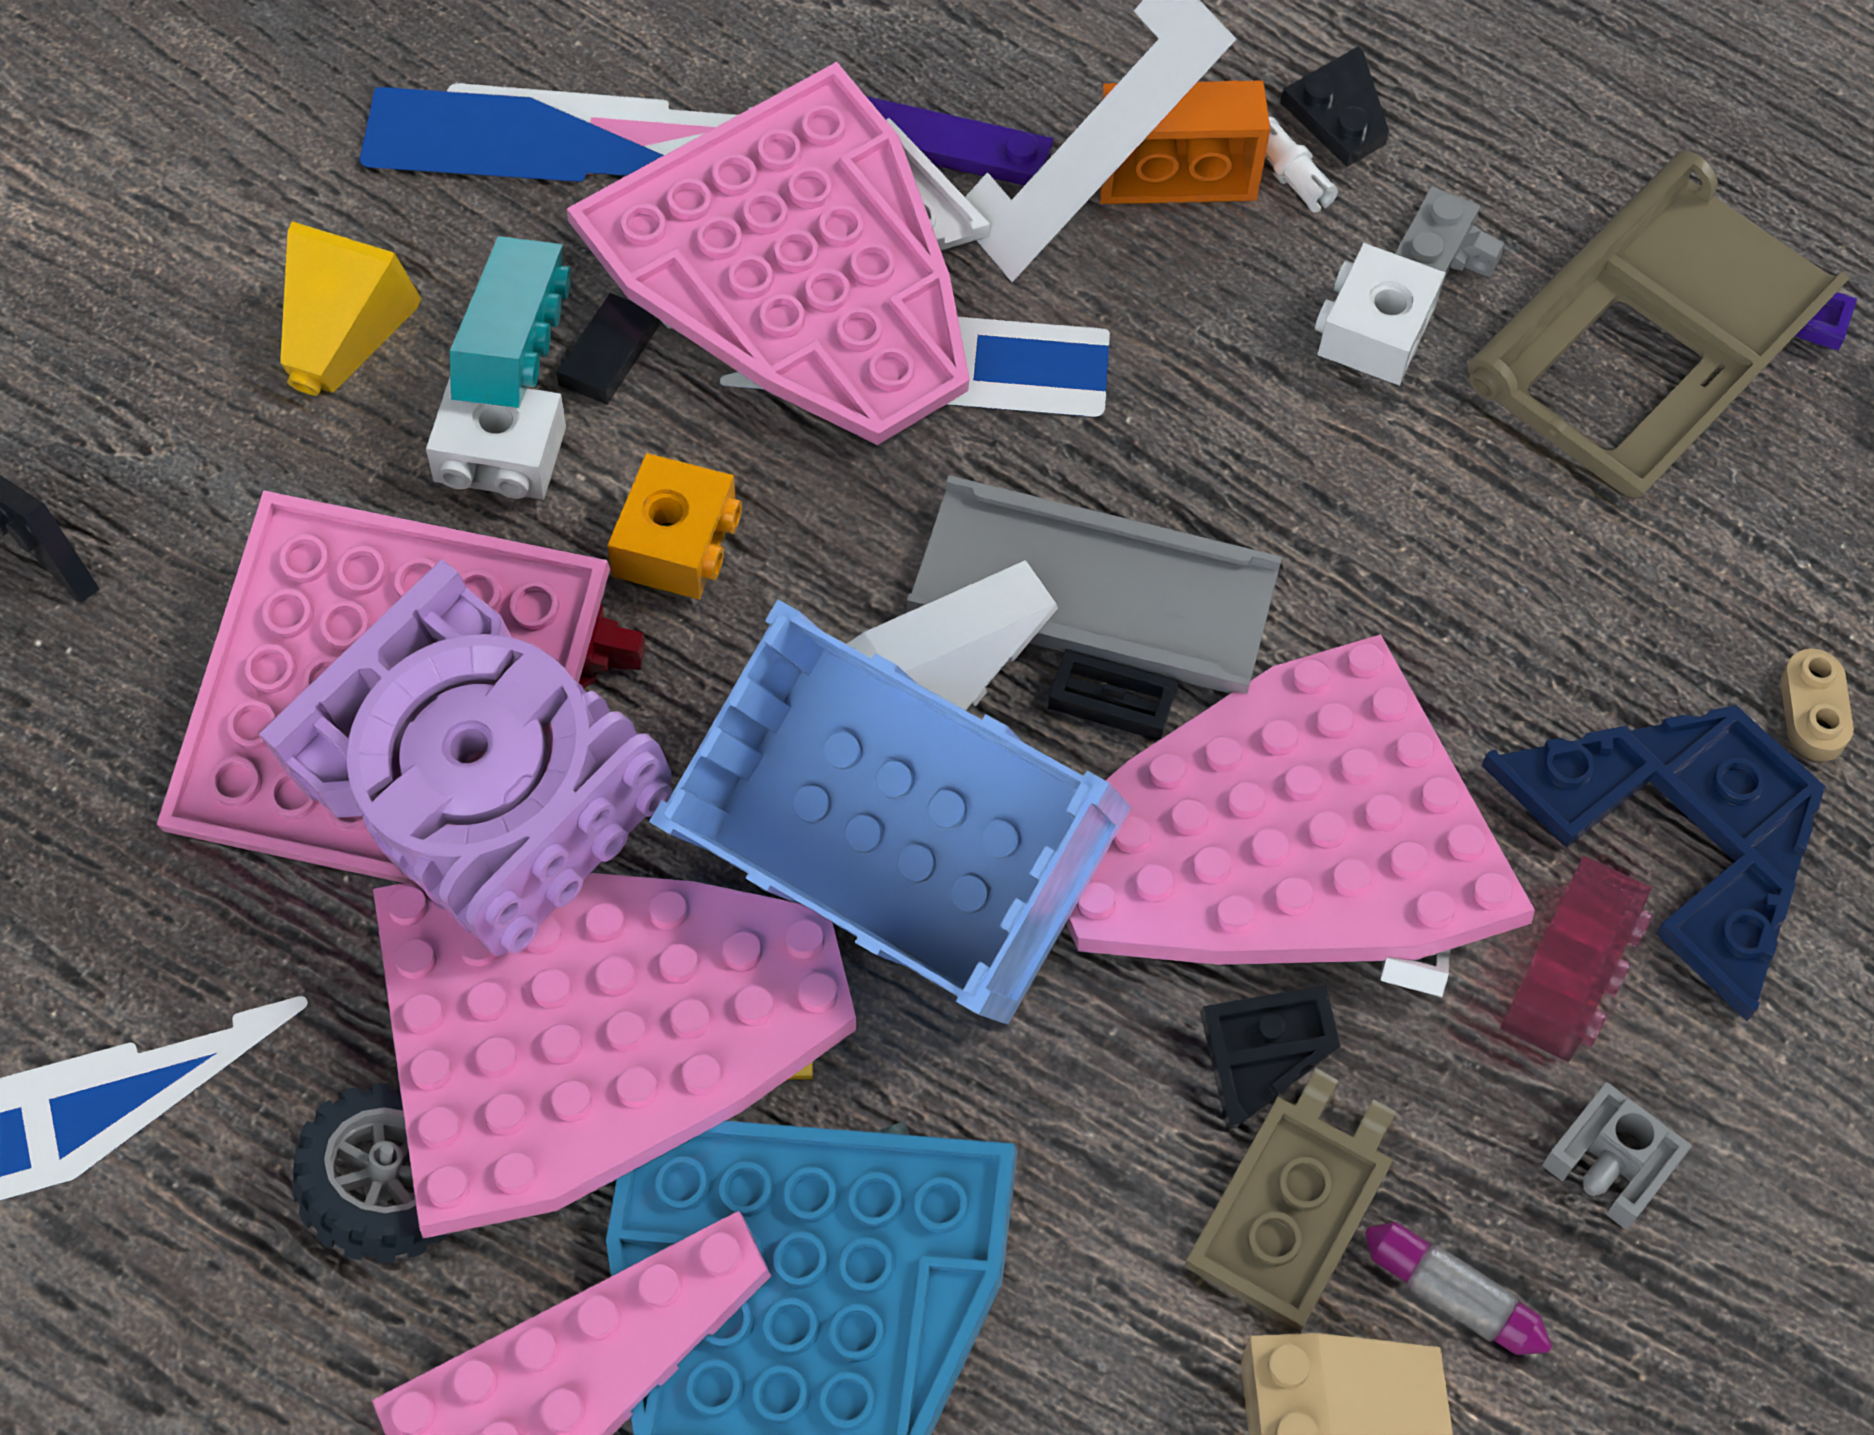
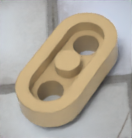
M1804 649L1791 657L1781 675L1780 682L1788 739L1792 747L1805 758L1819 762L1830 761L1837 758L1844 751L1853 736L1854 728L1846 674L1842 664L1830 653L1819 649ZM1810 671L1818 673L1823 678L1814 676ZM1817 720L1825 721L1830 725L1831 729L1823 728L1818 724Z

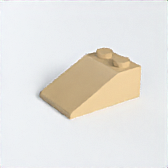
M1322 1333L1250 1336L1241 1357L1249 1435H1453L1440 1347Z

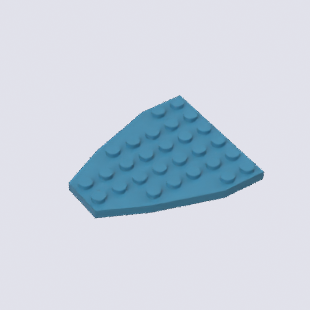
M724 1121L617 1178L606 1237L611 1276L737 1211L744 1217L771 1274V1277L713 1335L707 1334L677 1364L679 1369L661 1387L657 1384L631 1410L633 1413L631 1416L633 1434L932 1435L1003 1281L1018 1153L1015 1144Z

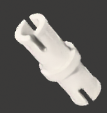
M1269 117L1271 130L1265 158L1274 167V176L1282 184L1288 183L1313 213L1321 211V206L1317 203V200L1320 201L1324 208H1327L1336 198L1338 188L1312 162L1313 154L1304 145H1297L1282 129L1279 122L1275 118Z

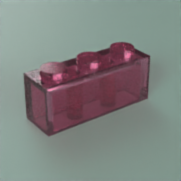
M1583 855L1500 1029L1568 1063L1580 1043L1592 1047L1608 1015L1597 1009L1604 992L1613 997L1616 996L1631 963L1620 959L1626 944L1638 947L1653 917L1652 913L1643 910L1652 887Z

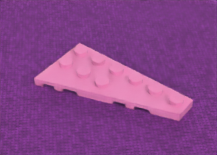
M737 1211L377 1397L372 1402L385 1435H613L633 1415L631 1410L657 1384L661 1387L679 1369L677 1364L707 1334L713 1335L771 1277V1274L744 1217Z

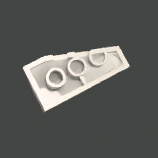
M1024 560L867 630L846 643V645L870 658L875 653L900 667L920 686L967 710L971 704L976 706L988 692L986 686L1006 662L1014 661L1058 607L1027 561Z

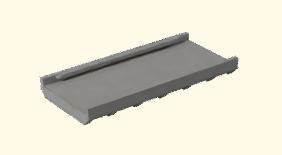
M948 475L946 491L912 593H909L907 598L906 613L1026 560L1058 607L1055 613L1029 642L1030 644L1065 652V649H1069L1170 679L1230 694L1234 691L1248 693L1282 556Z

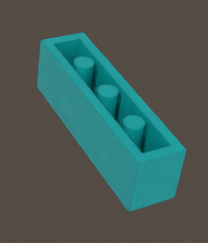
M497 237L450 349L451 400L520 408L527 386H536L539 376L540 356L546 357L548 354L551 327H558L561 314V299H568L571 288L572 271L570 266H563V244Z

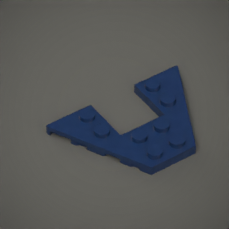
M1737 705L1713 709L1703 716L1686 714L1664 718L1661 725L1629 730L1627 726L1589 732L1583 738L1575 741H1568L1563 738L1546 740L1544 746L1505 754H1498L1497 750L1489 751L1485 755L1481 766L1566 848L1650 782L1735 861L1662 922L1656 935L1746 1022L1750 1020L1760 1004L1758 1000L1770 961L1774 957L1778 945L1779 931L1788 912L1796 885L1794 882L1802 856L1807 849L1813 830L1812 823L1820 807L1826 786Z

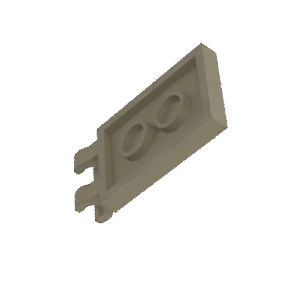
M1317 1068L1296 1105L1278 1096L1190 1252L1184 1266L1299 1333L1302 1332L1394 1160L1377 1151L1397 1112L1373 1100L1353 1137L1331 1126L1320 1118L1331 1101L1339 1080Z

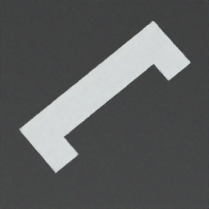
M1143 0L1135 8L1134 12L1159 38L1012 200L988 172L967 194L965 198L991 224L989 236L978 239L977 242L1011 282L1018 277L1235 42L1236 38L1200 0Z

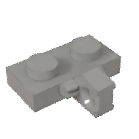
M1432 186L1395 254L1446 272L1445 278L1450 268L1458 270L1466 268L1490 278L1501 258L1504 242L1474 226L1481 205Z

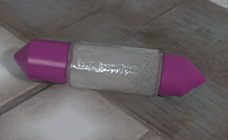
M1396 1221L1371 1226L1365 1231L1370 1257L1373 1262L1407 1283L1408 1289L1489 1342H1497L1515 1355L1540 1354L1550 1351L1552 1345L1541 1315L1519 1302L1518 1296L1438 1244L1428 1243Z

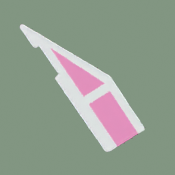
M460 83L451 85L447 90L448 92L531 97L663 155L738 116L733 114L669 109L668 101L658 99Z

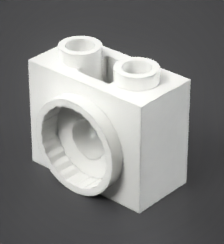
M1363 243L1355 262L1352 263L1345 260L1340 269L1334 286V291L1339 293L1336 301L1333 302L1326 299L1321 308L1315 325V331L1323 333L1318 355L1400 386L1436 308L1446 272Z
M449 378L426 447L433 482L443 483L454 489L475 488L499 492L506 497L514 499L529 497L544 500L566 429L561 394L527 388L520 408L451 400V382Z

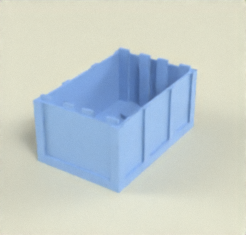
M777 599L765 620L769 624L767 631L668 802L661 800L649 822L670 835L705 849L747 873V880L764 890L792 902L803 904L824 916L836 926L857 937L855 943L877 956L912 969L958 996L956 1002L976 1014L1008 1025L1132 807L1104 779L1089 771H1086L1084 776L1025 744L1008 726L986 714L983 719L976 717L920 686L900 667L875 653L870 658L828 635L800 611Z

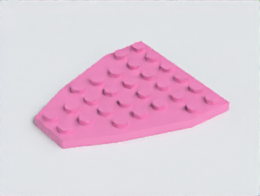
M838 62L567 208L568 222L628 299L766 391L876 445L968 392L970 378L950 275L899 135Z
M1380 634L1269 668L1250 681L1247 694L1235 691L1128 760L1105 781L1109 782L1132 808L1066 922L1076 948L1081 952L1216 965L1386 961L1387 957L1418 960L1532 924L1535 909Z
M590 873L583 880L582 888L576 897L567 905L556 907L538 926L534 939L526 948L515 954L509 952L505 955L496 956L482 945L474 933H469L462 928L448 910L437 906L416 882L412 881L373 889L419 1228L423 1238L558 1211L743 1112L856 1031V1015L833 922L800 903L695 881Z

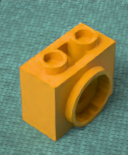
M646 453L607 545L612 577L700 600L707 580L715 581L720 573L724 558V547L721 544L725 534H734L740 521L742 501L735 499L734 475ZM666 523H673V524H674V525H670V526H660V525L666 524Z

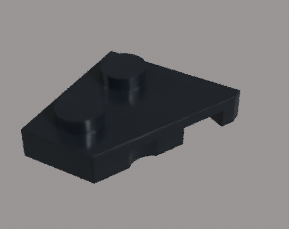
M1359 46L1283 88L1280 103L1346 167L1386 145L1389 128L1364 51Z
M0 475V534L4 536L10 533L19 546L27 553H30L80 603L100 590L45 503Z
M1326 985L1203 1006L1200 1011L1226 1130L1236 1129L1336 1052L1341 1046Z

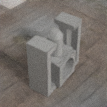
M1606 1082L1552 1149L1542 1166L1563 1182L1589 1149L1598 1159L1583 1177V1189L1588 1195L1604 1194L1619 1174L1630 1181L1606 1214L1628 1231L1692 1145ZM1616 1132H1624L1633 1136L1638 1141L1641 1150H1634L1624 1146L1617 1138Z

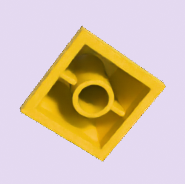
M293 221L291 222L287 231L280 364L289 374L287 383L292 388L311 396H318L321 389L334 393L418 308L421 297L394 252Z

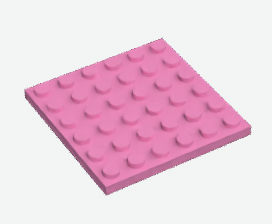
M263 490L157 826L163 832L401 883L412 882L413 880L401 872L382 852L368 832L362 816L337 818L317 799L315 801L311 800L295 785L262 740L259 733L441 559L460 574L467 589L501 615L512 638L530 643L548 653L579 683L610 571L608 561ZM551 722L543 729L548 745V761L545 772L547 771L553 748ZM486 751L472 754L465 763L469 764L478 761L484 756Z

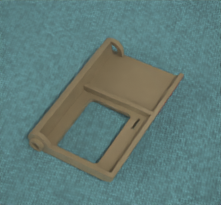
M1689 151L1678 152L1468 363L1469 382L1481 397L1495 400L1607 484L1631 498H1641L1850 279L1843 272L1838 275H1831L1823 271L1716 198L1715 193L1718 179L1715 171L1701 156ZM1692 170L1700 177L1702 185L1696 184L1689 179ZM1624 302L1700 356L1701 361L1617 448L1605 450L1534 399L1528 393V389L1613 303Z

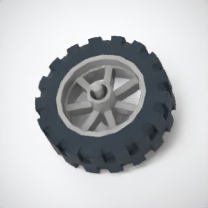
M390 1083L372 1084L371 1090L361 1092L358 1087H354L341 1092L340 1100L332 1103L330 1100L323 1103L316 1110L314 1122L307 1121L302 1128L293 1165L292 1195L294 1202H299L300 1204L299 1216L307 1229L313 1226L318 1231L317 1239L323 1245L330 1249L334 1245L345 1249L344 1256L361 1261L363 1255L376 1257V1263L395 1262V1256L406 1253L408 1259L419 1256L426 1252V1247L429 1243L434 1241L438 1245L450 1234L447 1233L428 1238L422 1237L419 1228L416 1199L412 1200L400 1183H413L411 1166H403L410 1158L401 1091L390 1089ZM373 1139V1147L370 1149L369 1154L353 1146L360 1141ZM385 1139L401 1141L404 1145L399 1147L393 1142L385 1141ZM338 1157L361 1169L336 1178L334 1176V1164ZM364 1186V1192L367 1197L363 1203L347 1194L346 1191ZM392 1198L397 1204L390 1207L376 1206L377 1202H386Z

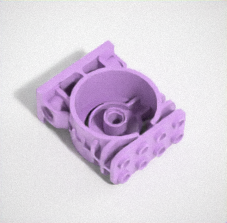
M442 559L259 733L292 781L303 793L313 801L317 799L337 818L362 816L372 838L400 871L424 889L437 906L448 910L462 928L469 933H474L482 945L496 956L505 955L509 952L515 954L526 948L534 939L538 926L556 907H563L570 903L581 890L583 880L601 861L606 862L614 858L624 847L628 834L646 816H653L661 800L668 802L672 793V788L669 786L672 779L671 770L660 745L646 733L637 734L633 723L619 711L610 712L606 701L596 692L584 691L582 685L574 680L555 658L530 643L512 638L501 615L467 589L460 574ZM551 722L553 748L551 759L545 772L548 761V745L543 729ZM486 751L484 756L478 761L469 764L465 763L472 754Z

